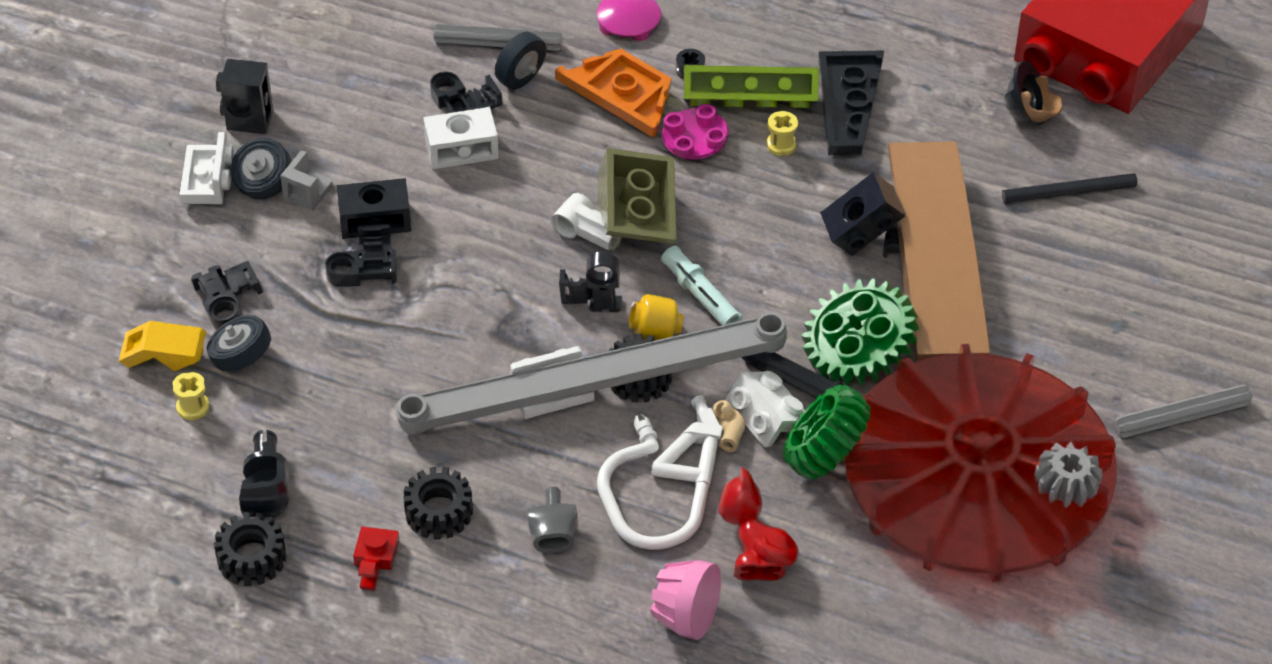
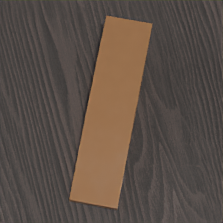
M957 141L889 143L888 151L892 185L906 214L896 224L899 235L904 295L909 297L918 316L916 321L919 325V330L914 332L917 338V342L914 343L916 362L988 361L990 348Z

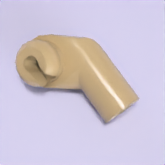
M721 400L716 402L712 408L719 425L723 426V435L719 445L726 452H734L745 430V421L729 401Z

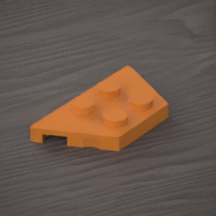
M621 48L606 52L602 56L583 59L582 66L566 70L563 65L555 69V80L652 138L656 136L671 90V77Z

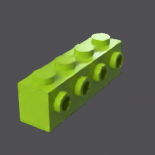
M684 65V99H690V106L710 105V99L724 100L723 106L743 107L744 100H757V107H777V101H790V108H810V101H818L819 68Z

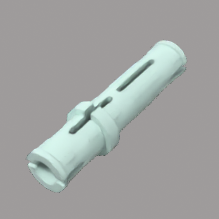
M672 246L663 253L661 262L678 278V284L683 289L689 290L721 325L742 320L741 313L704 276V270L700 265L693 264L681 252L679 247ZM707 294L718 304V306L707 296Z

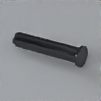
M762 352L741 357L744 361L763 371H772L783 381L816 398L818 395H823L829 388H834V386L839 384L844 386L843 382L839 380L833 382L776 352Z

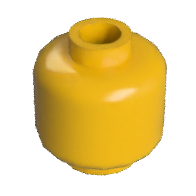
M646 294L639 301L633 302L628 325L629 329H633L634 335L642 334V340H646L647 336L651 335L654 336V341L673 337L674 334L679 335L682 330L684 315L678 313V306L675 300Z

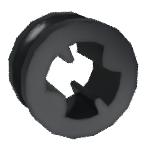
M690 48L680 51L676 56L677 75L684 79V65L686 64L705 65L704 54L699 50Z

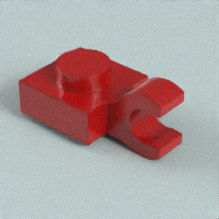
M361 526L353 554L354 566H359L358 576H362L359 585L360 589L375 590L380 569L392 570L400 541L399 531Z

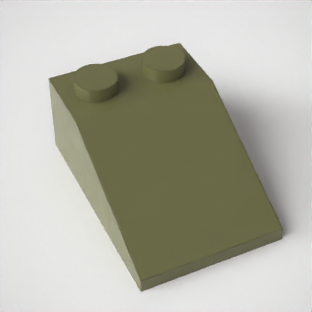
M613 148L606 149L598 171V203L606 235L675 244L674 157Z

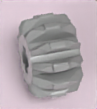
M1072 441L1066 448L1055 443L1051 451L1044 450L1040 456L1039 465H1037L1035 470V480L1039 482V493L1049 494L1050 504L1060 500L1063 501L1065 508H1067L1071 501L1082 507L1087 499H1093L1097 494L1098 484L1101 483L1102 469L1098 467V456H1087V446L1078 450L1074 448Z

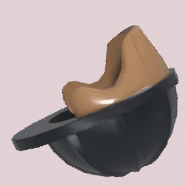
M1026 60L1017 63L1014 68L1013 79L1008 85L1004 99L1006 101V108L1015 120L1037 126L1061 112L1062 98L1049 90L1047 85L1048 78L1040 76L1034 65Z

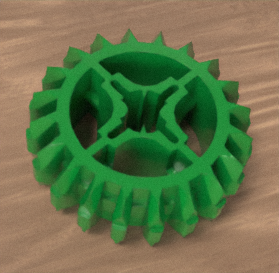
M839 384L834 386V388L827 389L823 395H818L817 399L812 404H809L805 412L800 414L798 421L793 424V429L787 434V440L783 445L782 457L791 466L790 468L798 475L801 474L806 479L814 480L819 476H825L829 470H834L840 461H844L845 456L853 451L855 444L861 440L860 436L867 429V423L870 420L871 407L860 393L847 385L842 386Z

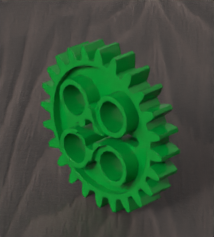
M858 279L855 288L850 289L847 283H844L842 293L838 294L832 289L830 290L832 299L827 301L820 298L818 300L822 306L820 310L810 309L809 312L814 320L804 321L808 332L802 334L805 342L803 349L812 367L817 368L823 377L828 374L833 382H836L841 377L844 384L848 386L854 377L859 385H863L865 376L869 375L876 382L878 381L879 371L882 370L887 375H890L889 365L894 363L902 366L900 354L911 355L912 351L908 344L917 342L914 332L919 330V325L916 321L918 316L909 297L907 295L903 296L898 286L891 289L887 281L879 287L876 280L871 279L868 286L864 287L861 279Z

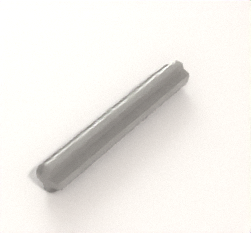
M436 24L433 31L434 42L440 44L504 48L516 35L527 31L536 34L544 41L547 47L546 51H560L562 47V34L554 31Z
M1243 384L1119 416L1115 419L1114 428L1120 438H1125L1248 406L1251 404L1253 396L1249 387Z

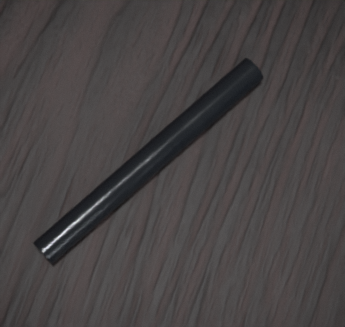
M1131 173L1002 190L1003 203H1012L1136 187L1138 181L1136 174Z

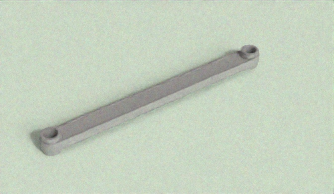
M766 312L757 318L420 395L408 394L403 396L397 404V419L403 431L416 435L431 428L762 352H777L784 347L787 340V324L778 313Z

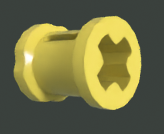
M787 111L773 113L768 118V128L771 131L767 138L768 151L776 156L790 155L796 149L794 133L798 128L797 117Z
M195 372L182 373L177 376L173 381V392L178 398L176 403L178 415L186 420L201 419L207 414L210 407L208 398L204 395V378Z

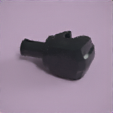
M263 430L254 434V453L248 455L243 463V474L246 479L242 481L239 495V506L242 515L249 512L250 517H255L256 512L263 513V517L277 516L286 510L290 500L288 463L284 456L277 453V435L270 430H266V442H263Z

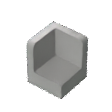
M302 150L281 174L284 200L310 210L316 208L333 186L332 178L310 170L308 153Z

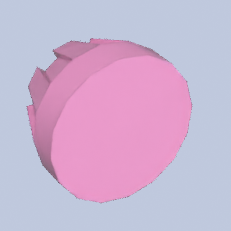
M703 560L667 563L664 569H660L656 577L659 582L657 589H652L651 599L655 601L650 608L652 616L679 636L699 640L708 631L718 606L721 591L720 568L715 563Z

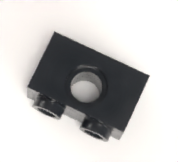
M227 59L223 72H218L216 78V90L221 92L222 96L220 115L225 116L226 129L266 134L274 111L267 63Z
M874 172L820 212L832 243L852 256L864 249L870 242L892 228L893 225L906 216L894 186Z
M406 178L337 185L342 239L359 237L358 225L390 224V234L412 232Z

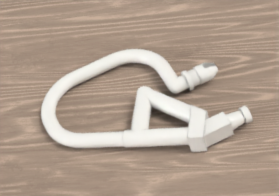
M702 395L696 396L691 400V405L696 410L698 422L692 423L653 461L651 476L695 482L696 487L690 517L681 529L659 537L644 536L635 532L625 522L610 487L611 475L619 465L626 461L655 453L659 449L656 440L658 436L653 430L649 418L640 414L641 421H639L638 416H635L634 427L640 436L641 444L615 452L607 458L599 470L597 489L610 521L617 534L635 547L647 550H661L677 546L690 539L702 523L717 447H720L719 443L723 426L719 425L712 408H708L706 405V400ZM693 443L703 444L698 468L673 464Z

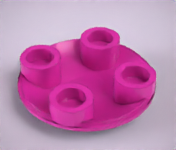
M602 0L597 8L596 15L599 29L603 34L632 37L636 41H643L649 38L650 31L658 25L661 19V10L655 0Z
M702 104L697 108L671 112L664 118L662 141L665 147L678 157L692 160L707 158L718 153L727 143L729 137L728 125L716 113V109L712 105Z

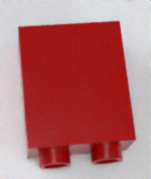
M1032 0L1021 12L1014 61L1022 62L1026 60L1031 62L1038 70L1040 76H1048L1080 91L1087 99L1094 103H1106L1129 114L1203 26L1209 0Z

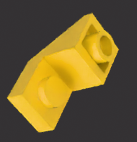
M148 321L125 333L119 362L131 368L154 357L174 372L200 361L204 351L203 344L206 331L200 327Z

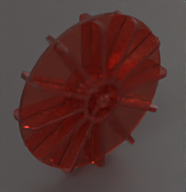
M969 343L960 344L959 354L931 357L915 363L909 358L900 360L897 371L884 378L867 395H862L871 407V416L867 423V429L860 436L861 440L855 444L853 451L845 456V475L855 500L870 520L869 529L874 535L883 534L904 550L924 559L923 569L931 572L935 564L960 571L990 573L992 582H1001L1002 573L1032 569L1050 562L1055 566H1059L1065 562L1068 553L1079 547L1102 524L1113 499L1116 485L1115 439L1109 435L1104 423L1087 402L1089 392L1083 386L1073 389L1061 379L1033 366L1035 356L1026 353L1024 359L1018 361L997 355L971 353ZM1072 441L1075 449L1080 450L1087 446V456H1098V467L1102 469L1101 483L1098 484L1099 488L1093 499H1087L1082 507L1071 501V504L1065 508L1063 501L1056 500L1050 504L1049 494L1039 493V482L1035 480V470L1037 465H1039V459L1044 450L1051 451L1055 443L1066 448Z

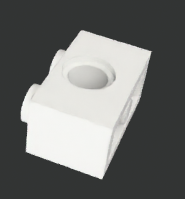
M490 107L423 117L425 142L432 169L499 159L498 135Z

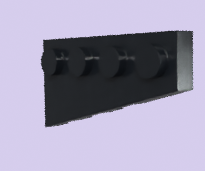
M884 50L819 51L818 65L828 155H862L883 64Z

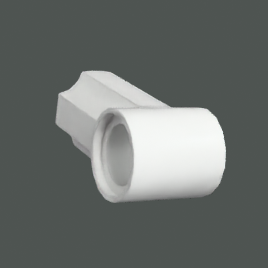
M573 193L551 217L552 226L563 237L574 238L578 235L608 251H614L620 244L622 237L606 235L601 212L597 211L592 201L583 194Z

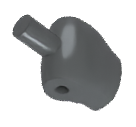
M558 487L546 489V505L528 510L529 531L533 538V545L538 552L559 553L569 550L573 546L574 537L578 530L576 505L561 503V491Z

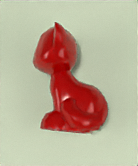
M743 467L740 468L739 476L730 480L723 487L718 512L725 522L738 525V536L744 553L739 554L736 559L734 577L747 581H776L786 574V566L791 567L796 562L799 556V549L794 539L785 530L768 526L758 519L763 505L761 492L749 471Z

